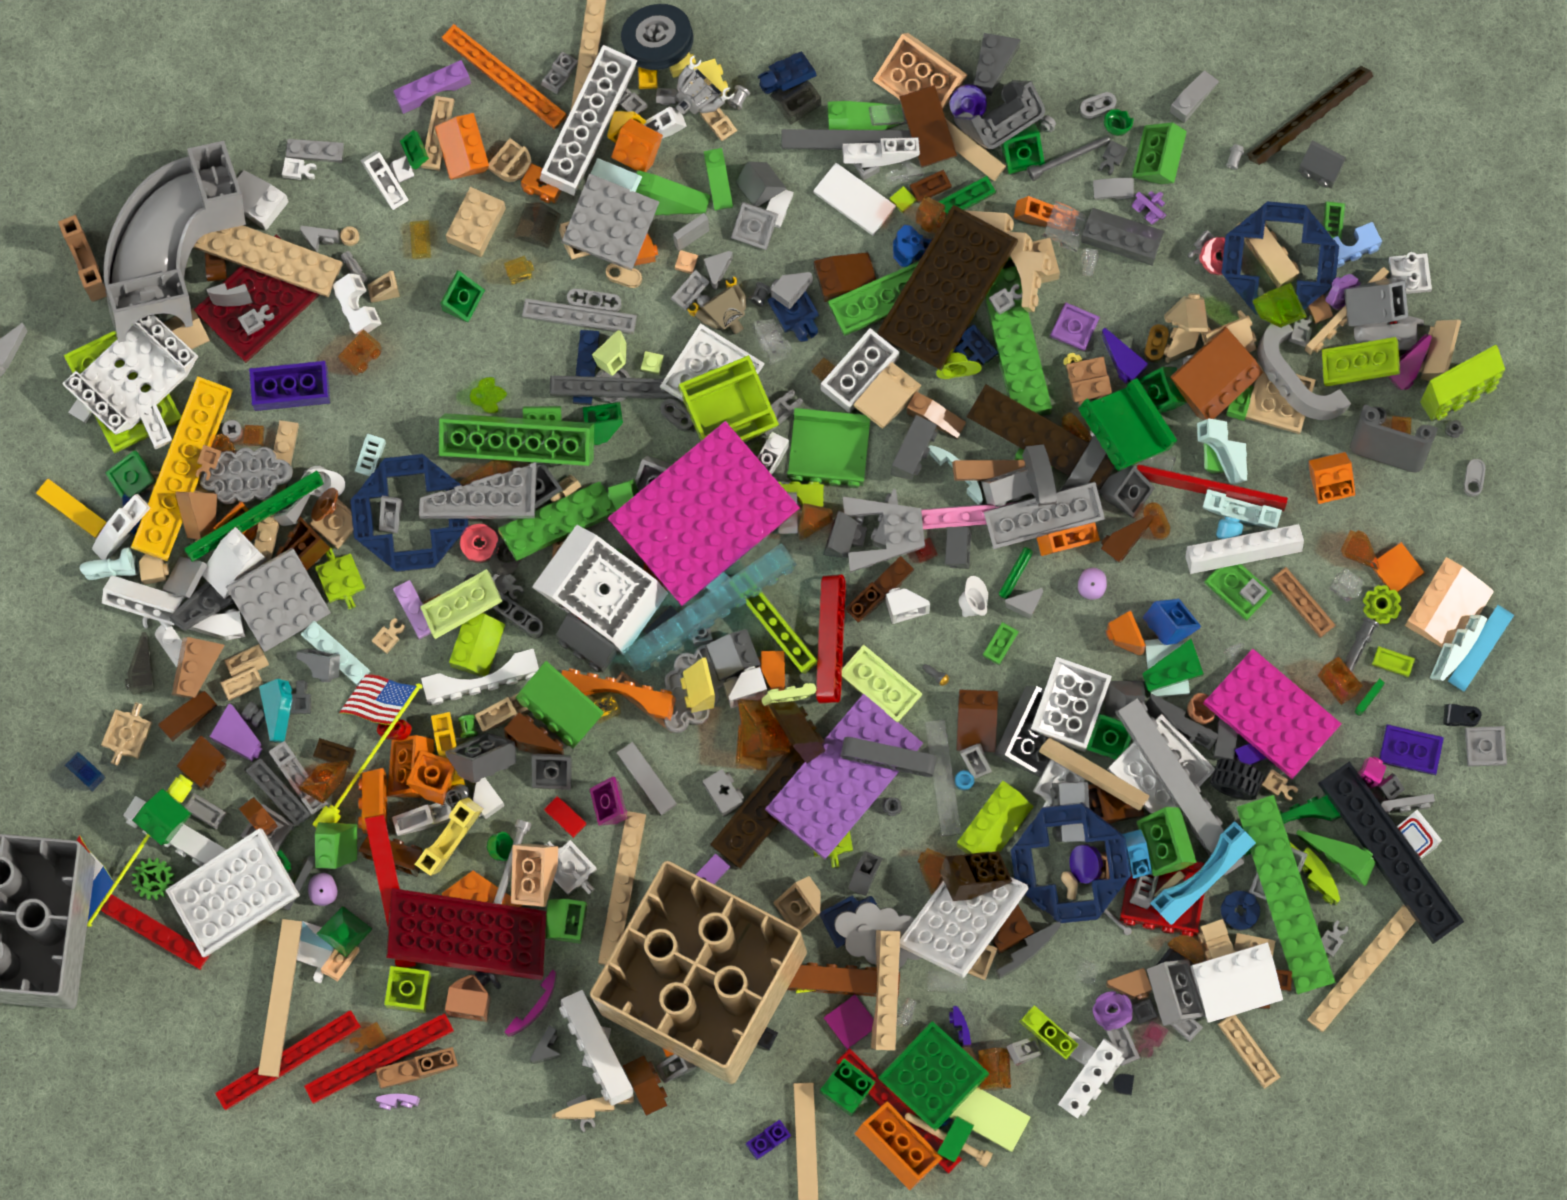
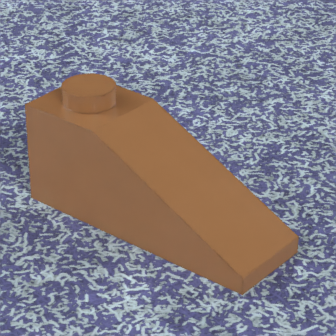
M915 392L907 407L908 415L914 418L917 415L937 424L936 429L958 439L966 424L964 420L918 392Z

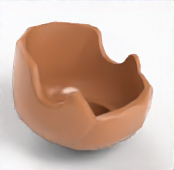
M1197 693L1193 695L1187 705L1189 717L1199 724L1211 722L1216 715L1203 704L1208 698L1207 694Z

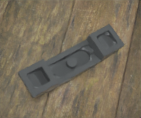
M1095 435L1091 438L1089 445L1060 491L1087 484L1106 454Z

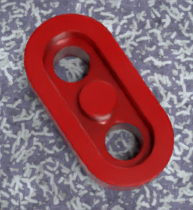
M399 719L385 739L405 740L411 733V725L405 720ZM379 723L377 733L382 737L390 725Z

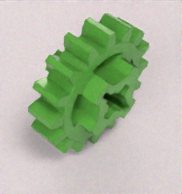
M148 858L147 864L141 861L142 867L136 866L135 869L138 872L132 874L136 878V880L132 881V884L137 885L134 890L140 892V897L142 898L147 895V900L149 901L152 896H154L156 901H158L159 895L165 898L164 892L166 889L169 888V885L175 884L171 881L175 875L169 873L172 868L170 866L166 867L167 863L165 861L160 864L159 858H156L155 862ZM155 867L153 870L147 871L148 868ZM163 872H165L166 875L165 882L162 881V876L164 874ZM141 876L144 877L143 887L141 885ZM148 876L156 877L159 883L151 882ZM155 888H160L157 891L151 892Z

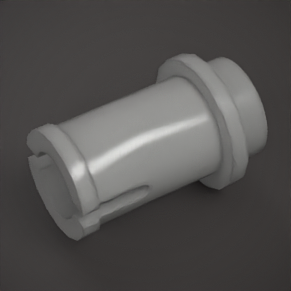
M1234 144L1230 148L1231 153L1226 164L1228 168L1238 169L1241 155L1244 154L1242 146Z

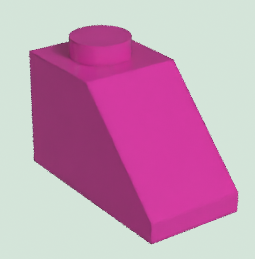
M1368 757L1358 774L1366 785L1372 789L1381 783L1386 766L1383 765V761L1379 758Z

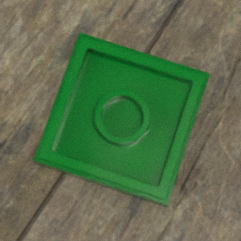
M135 450L105 472L126 504L135 494L140 495L156 482L148 467Z

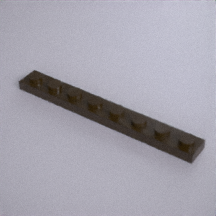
M1363 66L1358 67L1247 154L1249 160L1258 165L1265 163L1269 157L1279 152L1287 143L1296 139L1300 133L1310 128L1314 122L1323 118L1332 108L1337 107L1341 101L1351 96L1359 87L1365 85L1368 80L1374 77L1371 70Z

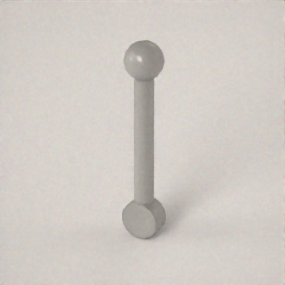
M1106 908L1103 913L1122 928L1125 935H1130L1132 932L1131 928L1125 927Z

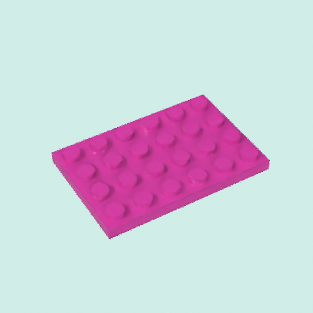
M1254 649L1245 656L1203 703L1291 779L1298 774L1342 724Z

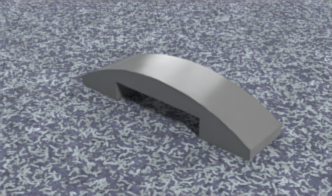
M285 741L269 751L312 815L324 808L325 805H328Z

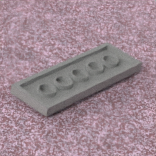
M1095 481L1057 491L1056 504L1038 506L1036 498H1031L983 511L993 549L1104 520L1105 517Z

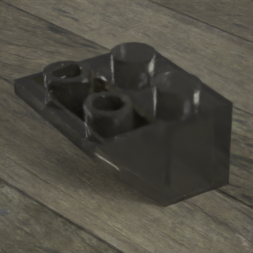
M808 80L785 91L778 89L770 94L771 99L790 125L821 106V96Z

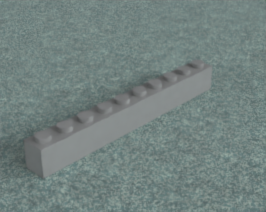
M1137 698L1115 713L1176 807H1180L1183 818L1208 856L1211 857L1218 844L1220 835L1224 832L1221 827L1223 824L1217 815L1214 816L1210 810L1212 807L1208 800H1203L1199 794L1201 792L1199 786L1190 780L1188 769L1185 766L1182 767L1178 760L1180 758L1176 751L1169 748V741L1165 734H1160L1158 731L1156 720L1147 714L1146 711L1148 709L1145 703ZM1242 856V857H1241L1225 874H1223L1222 876L1227 875L1228 873H1230L1231 871H1233L1234 869H1236L1237 867H1239L1240 865H1242V864L1244 863V861L1242 860V858H1244V856Z

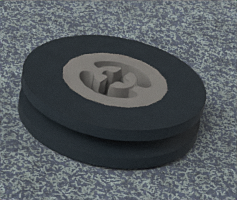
M653 4L637 10L626 20L621 31V41L625 54L637 60L636 66L647 70L665 69L679 63L690 52L694 40L688 16L678 7L669 4Z

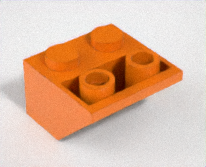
M1346 452L1308 461L1310 477L1318 504L1355 496L1352 463Z

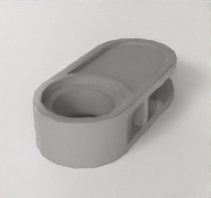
M1480 459L1471 460L1466 468L1464 492L1470 497L1478 496L1483 489L1486 468L1484 462ZM1476 483L1478 491L1471 492L1468 489V484Z

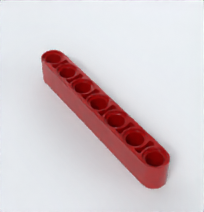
M843 574L827 575L821 579L816 697L819 704L837 703L841 699L846 581Z

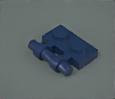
M972 325L964 332L960 339L962 343L960 345L957 344L953 353L964 354L968 361H979L982 366L998 355V352L975 325ZM966 348L973 354L970 358L964 352Z

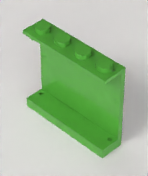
M795 408L789 469L787 472L788 479H791L792 482H802V480L819 482L820 484L821 482H827L831 486L847 484L850 488L863 486L870 419L866 415Z

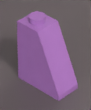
M228 704L210 738L212 741L253 762L254 758L257 759L260 756L262 745L233 705Z

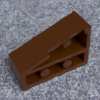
M300 516L297 520V526L293 532L290 531L287 542L283 547H280L275 557L293 548L307 571L330 547Z

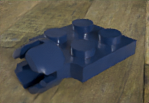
M801 51L768 66L769 70L760 73L757 78L760 79L759 85L765 94H770L779 88L785 91L817 75L815 69Z
M806 291L790 309L773 297L767 300L785 333L793 331L801 342L808 341L806 337L808 334L811 339L818 334V327L813 320L819 314Z
M852 895L820 912L819 916L837 949L845 945L846 937L841 936L836 931L834 926L835 918L844 911L855 913L857 907L864 902H872L877 905L872 896L857 901Z

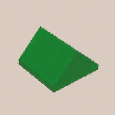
M457 270L440 302L442 311L465 322H469L485 289Z
M1099 713L1086 749L1116 760L1128 748L1131 736L1120 720Z

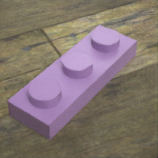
M409 580L393 588L419 640L431 634L420 607L423 604L411 581Z

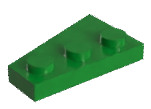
M1192 638L1142 674L1148 693L1204 675Z

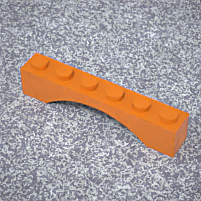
M571 668L568 671L562 670L561 674L585 696L603 692L619 693L639 702L652 717L671 721L676 698L672 695L671 691L661 689L658 692L654 691L653 687L642 685V688L636 687L635 683L629 681L618 683L616 682L617 679L611 677L601 679L593 673L583 675L580 674V671Z

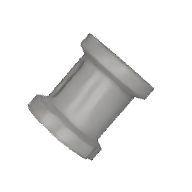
M736 85L734 87L735 95L732 99H728L727 103L741 110L745 98L750 95V92L746 88Z

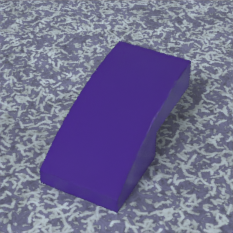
M1251 744L1235 749L1238 760L1248 765L1268 759Z

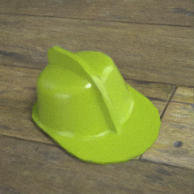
M956 352L951 354L942 371H936V375L941 379L970 376L979 373L982 366L977 362L968 361L964 354Z

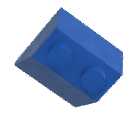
M1180 599L1155 601L1143 616L1148 627L1155 632L1159 641L1164 645L1177 644L1201 627Z

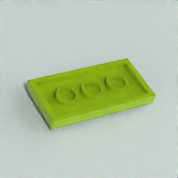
M1392 337L1323 349L1324 385L1327 387L1400 374L1398 339Z

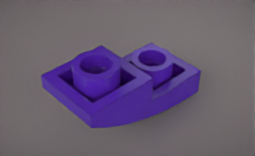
M953 1006V1011L949 1012V1021L954 1024V1028H962V1031H958L959 1043L962 1042L963 1047H971V1038L966 1020L957 1006Z
M778 1120L745 1145L755 1159L758 1160L791 1137L781 1120Z

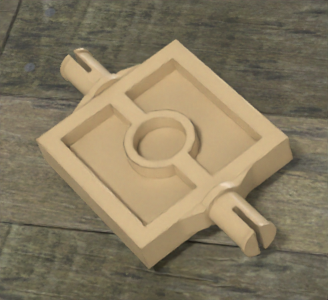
M135 702L132 712H122L115 709L101 744L103 747L115 752L111 761L113 765H119L122 755L131 756L136 759L140 756L153 724L139 716L143 706L140 703Z

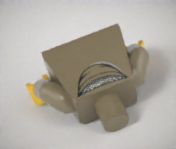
M732 277L734 282L732 284L726 280V289L700 307L701 310L696 303H692L696 309L691 311L687 308L689 314L714 329L720 328L724 330L730 327L734 334L742 331L744 328L738 319L745 315L746 296L740 286L737 285L736 277Z

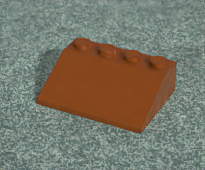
M1224 327L1170 378L1196 416L1206 420L1217 417L1264 372L1227 327Z

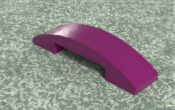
M554 970L549 973L541 984L545 993L523 1021L517 1016L504 1031L505 1035L510 1037L521 1032L541 1015L555 989L557 974Z

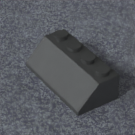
M1093 208L1083 231L1081 242L1153 266L1164 231Z

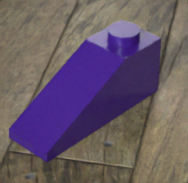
M1104 327L1101 336L1119 374L1118 377L1124 383H1130L1132 380L1138 379L1147 369L1148 363Z

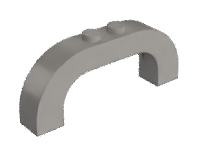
M1283 316L1274 320L1261 336L1257 347L1259 363L1268 379L1276 386L1281 396L1296 411L1306 417L1317 420H1329L1345 413L1351 403L1340 389L1326 396L1312 393L1284 360L1279 351V344L1289 338L1293 329Z

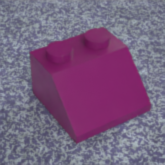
M610 777L590 788L598 826L614 825L628 819L622 790L616 777Z

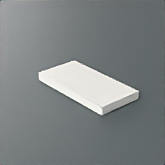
M837 163L834 164L813 191L815 195L872 236H874L896 208V205Z

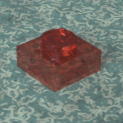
M930 538L924 540V548L914 551L920 564L938 556Z

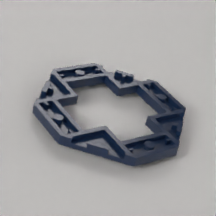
M1267 201L1226 234L1222 275L1255 315L1283 316L1284 318L1293 319L1333 287L1332 282L1337 275L1339 245L1306 205ZM1265 221L1303 224L1301 243L1320 245L1317 281L1297 280L1295 299L1258 296L1259 277L1241 275L1244 238L1263 240Z
M423 454L384 458L375 472L370 475L361 489L350 500L354 538L396 572L435 568L469 527L468 519H448L449 527L430 529L432 548L395 552L393 534L374 536L370 499L381 498L382 496L389 497L387 478L425 474L427 493L449 491L461 485Z
M1083 803L1043 807L1010 850L1014 878L1028 886L1025 895L1039 908L1054 917V920L1060 921V923L1099 919L1131 877L1125 836ZM1083 823L1085 842L1105 840L1110 878L1091 881L1094 899L1058 903L1056 884L1037 886L1031 848L1048 847L1050 845L1047 827Z

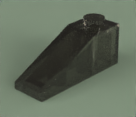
M142 632L127 672L128 678L125 679L126 689L130 690L132 695L155 692L149 636L146 632Z

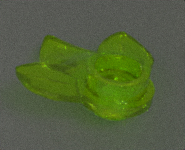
M486 377L479 381L476 388L471 390L469 398L474 405L481 406L485 412L497 413V403L507 396V392L503 388L495 386L494 377ZM476 394H481L482 398H478Z

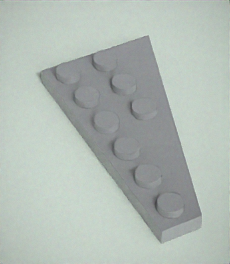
M534 462L530 466L518 467L504 474L499 473L473 481L472 484L460 485L446 492L441 491L421 497L419 517L420 519L535 518L537 464Z

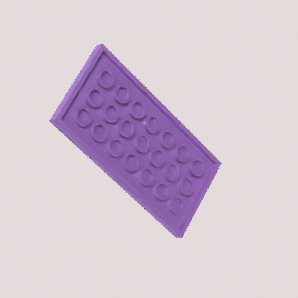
M865 694L859 698L824 739L825 743L822 745L826 751L807 764L805 762L765 809V811L824 860L900 772L841 758L844 737H853L917 751L923 744L922 741L899 722L892 719Z

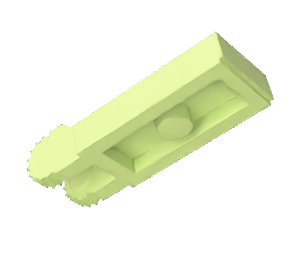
M806 683L800 688L791 686L783 691L772 689L767 691V695L761 698L763 705L766 706L770 703L807 699L816 692L817 687L812 683Z

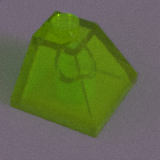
M1291 283L1266 292L1252 300L1259 317L1280 328L1307 317Z

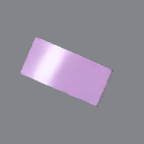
M387 1094L376 1097V1102L380 1104L379 1107L386 1110H391V1107L397 1108L398 1101L401 1102V1106L412 1108V1105L418 1106L420 1100L417 1096L407 1094Z

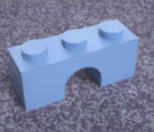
M1373 222L1355 229L1353 235L1356 239V244L1353 246H1345L1338 236L1333 238L1339 245L1337 268L1343 266L1350 259L1351 261H1356L1362 257V254L1367 252L1372 254L1379 250L1382 240Z

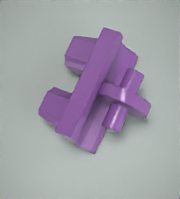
M1150 191L1148 196L1152 200H1149L1140 192L1135 195L1137 198L1132 207L1140 213L1147 206L1151 210L1144 217L1148 222L1154 224L1160 218H1165L1166 214L1156 206V204L1161 207L1165 205V202L1161 200L1163 197L1162 192L1155 194Z

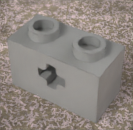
M721 769L702 781L723 817L743 805L742 799L744 796L739 788L735 790L732 783L734 780L729 772L725 773ZM721 789L728 790V795L721 794Z

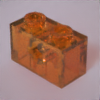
M363 329L341 352L338 359L357 376L359 373L362 374L369 366L368 363L372 359L375 360L380 356L382 347L377 340ZM359 352H360V353H365V355L362 356V355L360 354V355L358 356V353H359Z
M1339 656L1324 665L1317 675L1341 705L1354 698L1363 687Z

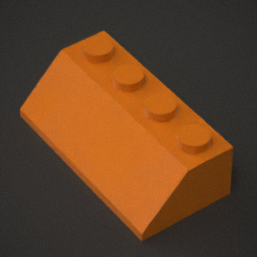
M888 1101L864 1121L854 1133L909 1190L916 1186L943 1159Z

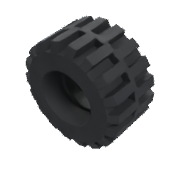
M1219 759L1210 784L1217 791L1240 800H1255L1264 775L1246 763L1233 759Z

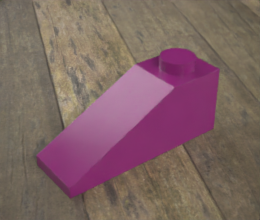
M1425 334L1399 358L1400 374L1387 376L1399 390H1407L1414 384L1413 380L1418 375L1432 339L1430 335Z

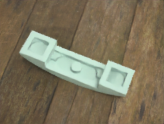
M932 445L928 447L930 448L929 455L940 466L947 462L953 468L952 462L959 460L944 449ZM965 481L969 485L966 492L977 505H982V493L977 481Z
M1209 489L1203 504L1204 509L1217 515L1240 519V522L1273 529H1277L1282 511L1266 505L1261 507L1226 497V494Z

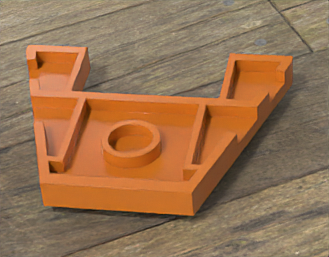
M473 870L445 890L442 896L494 903L498 887ZM507 893L504 894L501 904L523 907L520 904H511V896Z

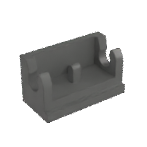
M947 527L945 565L950 566V568L969 569L970 529L968 527Z

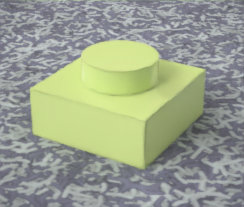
M645 351L641 371L660 375L664 355Z

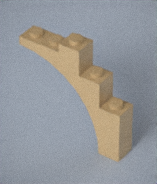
M966 211L1018 239V243L1010 257L1014 261L1021 278L1023 292L1022 308L1027 312H1035V307L1038 306L1039 301L1037 292L1038 288L1041 287L1040 276H1047L1048 270L1051 269L1050 257L1043 252H1029L1032 249L1031 237L1026 233L1010 232L1013 230L1014 222L1007 213Z

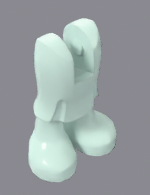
M128 547L121 550L119 559L87 561L80 565V571L88 580L111 577V575L135 576L139 574V562L137 556L132 555V551Z

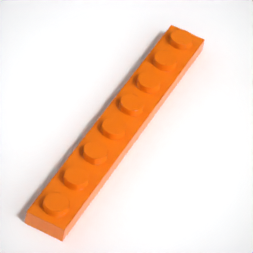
M453 24L442 36V40L554 130L567 117L563 110Z

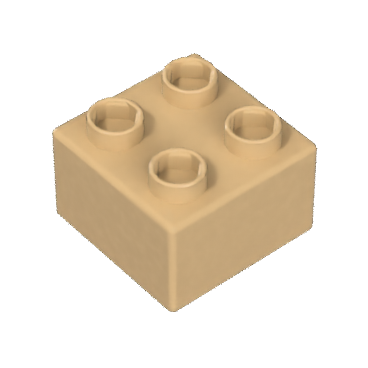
M665 861L590 992V996L602 1016L723 1081L733 1084L740 1076L807 954V950L798 928L678 865Z

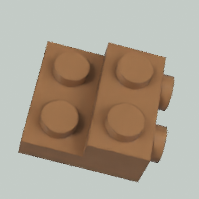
M1103 356L1066 364L1073 402L1078 401L1079 405H1081L1087 398L1097 397V399L1112 394Z

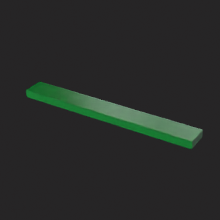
M316 470L184 548L191 562L217 548L221 540L235 527L242 533L324 485L319 472Z

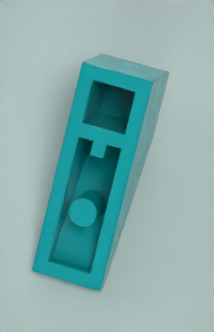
M275 679L259 686L270 741L282 743L285 741L292 705V689L289 681Z

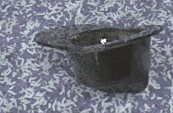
M501 537L491 555L490 569L497 575H508L515 571L523 558L516 561Z

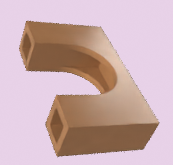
M74 215L58 221L64 239L79 269L78 274L89 298L94 302L107 297L103 277L78 218Z

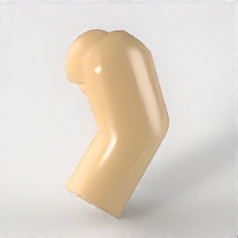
M1065 871L1061 874V880L1068 888L1066 898L1075 900L1078 880L1071 872Z

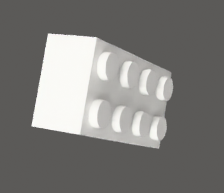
M870 328L821 383V391L848 413H851L855 408L853 406L854 403L891 362L895 363L899 359V351Z

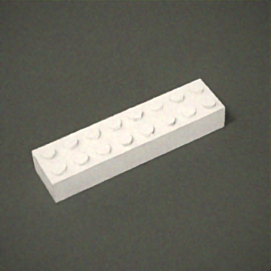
M605 45L602 46L541 172L540 181L573 196L575 195L635 70L637 60Z

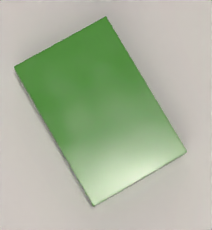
M1242 564L1218 568L1204 581L1211 590L1246 621L1273 594L1270 589ZM1252 578L1267 590L1266 594L1254 606L1239 594Z

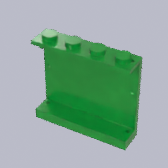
M1138 379L1132 380L1126 388L1090 402L1087 398L1078 408L1081 416L1089 425L1092 433L1100 442L1101 447L1105 450L1117 471L1168 451L1178 441Z

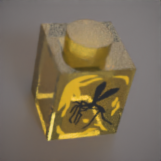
M525 255L504 263L511 285L533 278L532 271H534L531 260L527 261Z
M612 693L593 702L604 712L599 719L600 724L621 714Z

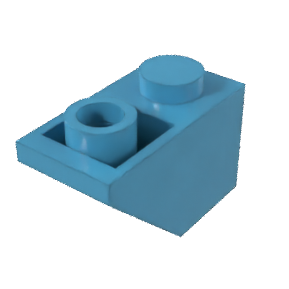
M1141 829L1122 834L1126 838L1130 871L1133 879L1152 874L1147 843Z

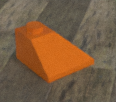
M1131 611L1108 623V630L1105 631L1109 641L1112 640L1115 646L1134 654L1143 655L1146 645Z
M421 750L406 783L424 799L444 805L446 794L451 789L456 770L449 759Z

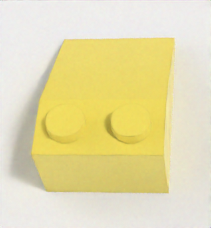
M705 657L683 671V678H680L682 690L686 689L687 696L684 697L686 707L691 709V713L714 708L715 693Z

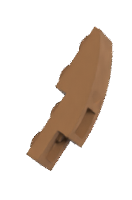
M453 1047L417 1056L411 1060L377 1068L375 1072L380 1089L423 1079L458 1067Z

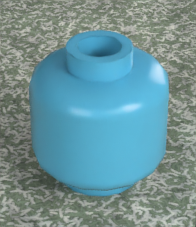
M1225 516V519H1221L1218 523L1216 536L1219 539L1241 536L1243 524L1240 523V519Z

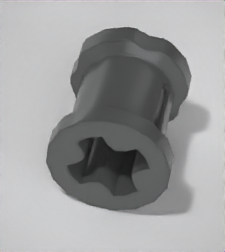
M757 282V287L753 294L748 297V300L759 307H763V301L768 293H771V288L764 283Z

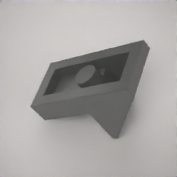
M550 1025L530 1058V1062L533 1064L561 1057L559 1053L548 1048L549 1045L553 1046L558 1038L556 1035L557 1030Z

